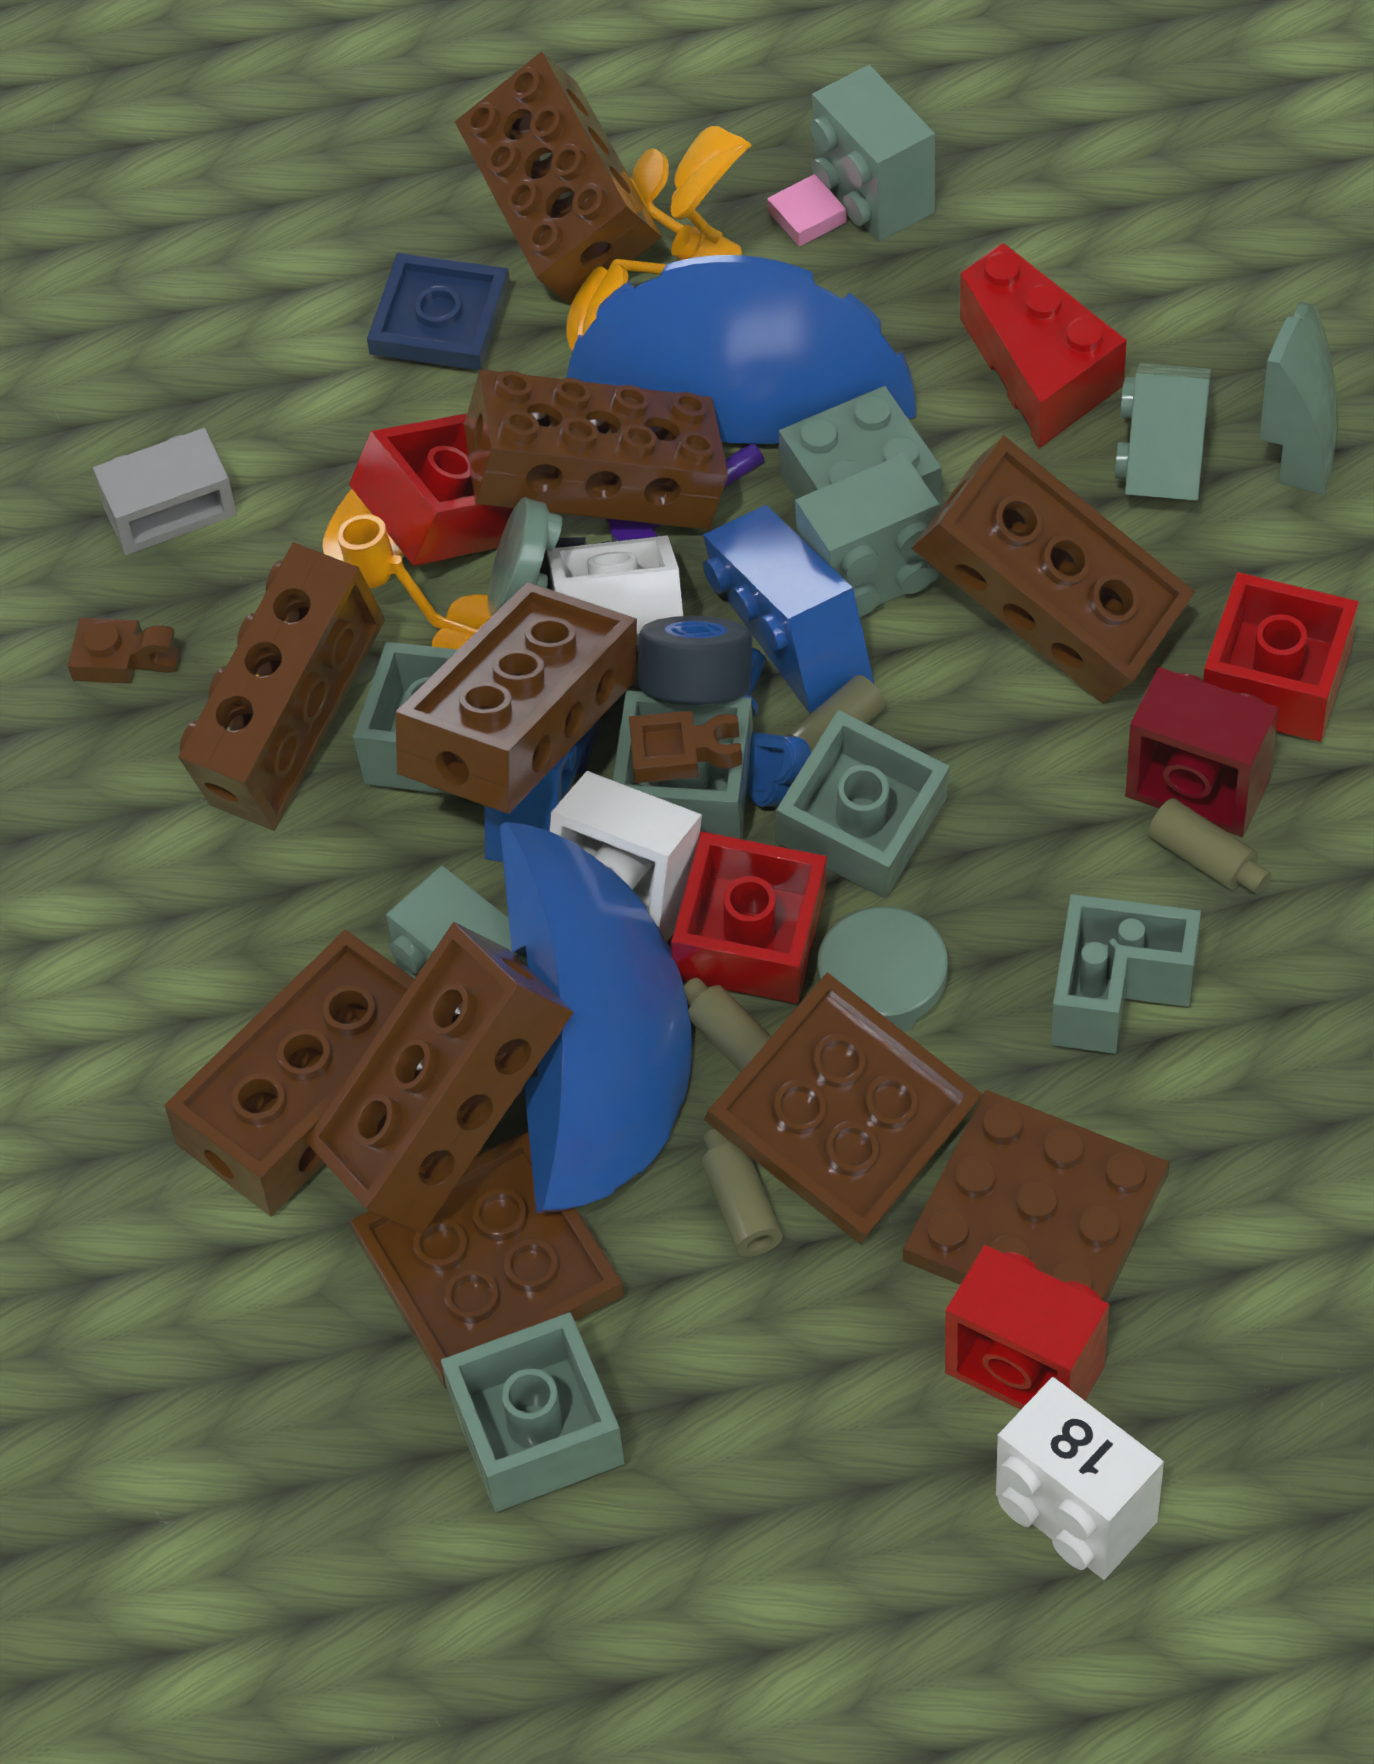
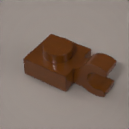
M79 618L68 663L72 680L132 683L135 669H149L163 673L177 671L181 649L180 647L172 646L175 634L174 628L158 625L148 627L142 632L138 620Z

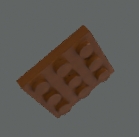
M827 972L710 1107L704 1121L861 1245L976 1106L983 1094Z
M985 1090L903 1248V1262L961 1285L984 1245H987L1002 1253H1019L1030 1259L1040 1271L1065 1283L1068 1281L1082 1283L1094 1290L1101 1300L1107 1302L1168 1177L1170 1162Z
M527 1131L475 1157L449 1194L444 1205L438 1210L423 1233L372 1211H368L350 1220L355 1238L444 1389L447 1387L441 1359L571 1312L574 1321H577L624 1296L621 1280L576 1208L559 1212L536 1213L530 1141Z

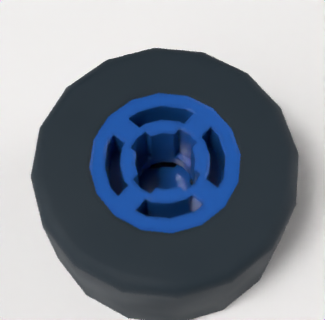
M676 616L657 619L642 627L639 633L638 686L644 694L671 703L705 705L734 701L748 693L751 686L752 633L744 625L716 617Z

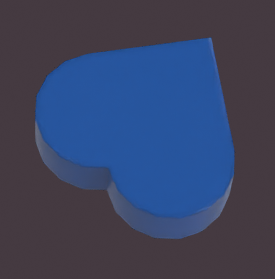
M752 732L748 792L756 805L761 807L779 806L811 754L809 745L804 739L795 736Z

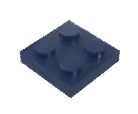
M397 253L367 337L369 354L472 370L482 369L510 286L508 268Z

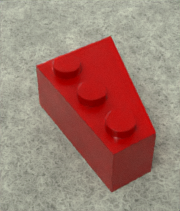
M1004 242L960 273V320L990 370L995 369L1007 388V398L1014 409H1020L1031 427V437L1038 449L1123 387L1127 340Z

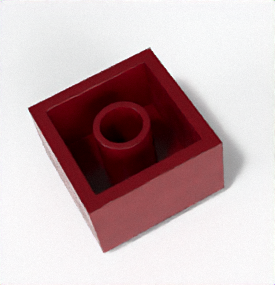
M1158 667L1130 723L1125 797L1159 809L1166 801L1175 798L1224 831L1243 838L1271 779L1279 707L1265 703L1260 698L1251 694H1238L1211 685L1192 674H1179Z

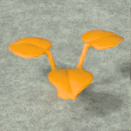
M710 126L698 135L681 160L674 178L677 190L671 198V215L678 220L687 217L695 225L694 227L689 224L683 226L652 203L668 179L669 163L665 154L654 148L646 150L640 156L632 171L630 179L651 217L677 234L671 248V253L677 257V261L712 255L742 254L740 245L722 236V232L711 227L695 210L731 165L752 146L749 141L719 126ZM615 259L609 269L602 266L595 268L582 284L569 309L566 332L571 351L574 348L578 335L584 336L586 330L596 319L599 305L615 290L628 282V271L661 275L667 264Z
M353 489L349 491L338 506L326 529L322 545L324 554L358 566L369 588L382 586L390 579L392 574H395L430 624L440 629L432 640V647L458 650L492 617L488 610V595L474 594L460 597L449 607L447 618L439 615L404 568L402 558L405 555L387 534L384 522L379 517L372 515Z

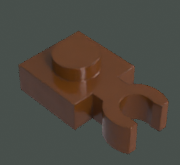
M692 711L629 716L635 783L699 778L697 762L708 761L719 768H734L742 764L741 743L721 744L718 742L724 738L739 737V722L736 715H717L708 720L705 725L694 726Z

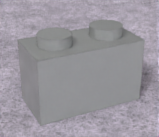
M205 428L172 437L160 444L129 455L116 457L109 462L93 467L102 505L125 555L237 515L229 478Z

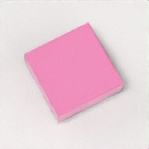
M815 174L767 198L768 213L799 247L847 222L846 208Z

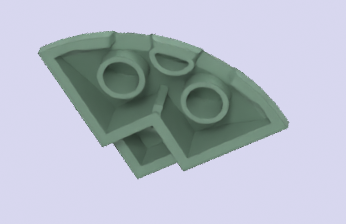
M1300 301L1297 303L1294 317L1286 318L1267 360L1259 439L1283 445L1279 474L1280 484L1325 495L1334 464L1337 437L1336 381L1329 343L1316 305Z

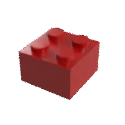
M466 413L371 431L349 482V486L372 515L379 517L384 522L387 534L413 566L498 548L507 521L514 509L475 504L464 428Z
M1237 572L1204 667L1203 681L1238 694L1254 695L1265 703L1279 707L1277 732L1322 742L1352 650L1359 601Z
M701 831L671 940L672 959L677 964L682 981L688 982L697 977L706 986L721 985L725 990L798 1004L826 894L827 856Z
M984 1245L945 1310V1373L1020 1410L1052 1377L1056 1378L1085 1401L1105 1367L1109 1303L1101 1300L1094 1290L1076 1281L1065 1283L1040 1271L1030 1259L1019 1253H1002Z

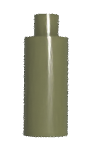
M855 675L789 731L786 736L804 739L812 752L837 710L868 724L885 709V700L879 689L869 679L862 675Z
M1175 798L1169 799L1161 806L1149 826L1148 836L1232 891L1243 885L1255 894H1259L1264 890L1271 878L1269 871L1256 864L1258 858L1257 851Z
M699 978L691 979L684 985L687 1002L690 1005L688 1010L690 1021L741 1072L772 1036L721 985H714L708 988Z
M716 1129L710 1130L703 1138L708 1152L703 1156L701 1163L737 1253L744 1257L764 1254L781 1242L783 1234L752 1158Z

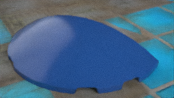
M712 255L668 263L665 265L660 276L636 287L629 281L615 290L599 305L596 313L597 317L586 330L584 336L578 335L571 353L566 377L583 382L617 386L633 385L642 389L675 393L691 392L700 396L712 397L721 442L779 443V430L883 386H886L908 419L916 417L917 410L915 387L903 352L895 354L891 345L881 334V320L863 302L851 293H848L845 298H840L829 290L816 285L813 274L809 270L785 262L743 255Z
M505 822L500 825L512 952L527 953L528 968L574 1012L556 1041L538 1064V1075L528 1079L524 1085L536 1213L559 1212L578 1208L611 1195L616 1188L625 1184L633 1176L641 1174L659 1154L670 1137V1131L678 1116L681 1104L684 1103L692 1055L691 1021L682 978L676 962L672 959L671 949L647 911L646 906L630 886L610 867L605 866L576 843L537 827Z

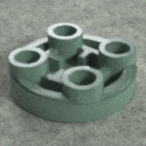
M526 497L522 498L513 509L507 521L496 552L490 577L488 610L491 616L526 582L544 588L547 587V575L539 573L545 550L553 551L557 544L562 527V516L550 513L547 505L543 502Z
M880 906L865 908L845 916L828 931L819 949L818 977L820 981L828 972L899 1029L907 1032L916 1025L918 1018L933 1008L942 996L948 975L947 951L937 930L919 915L896 907Z

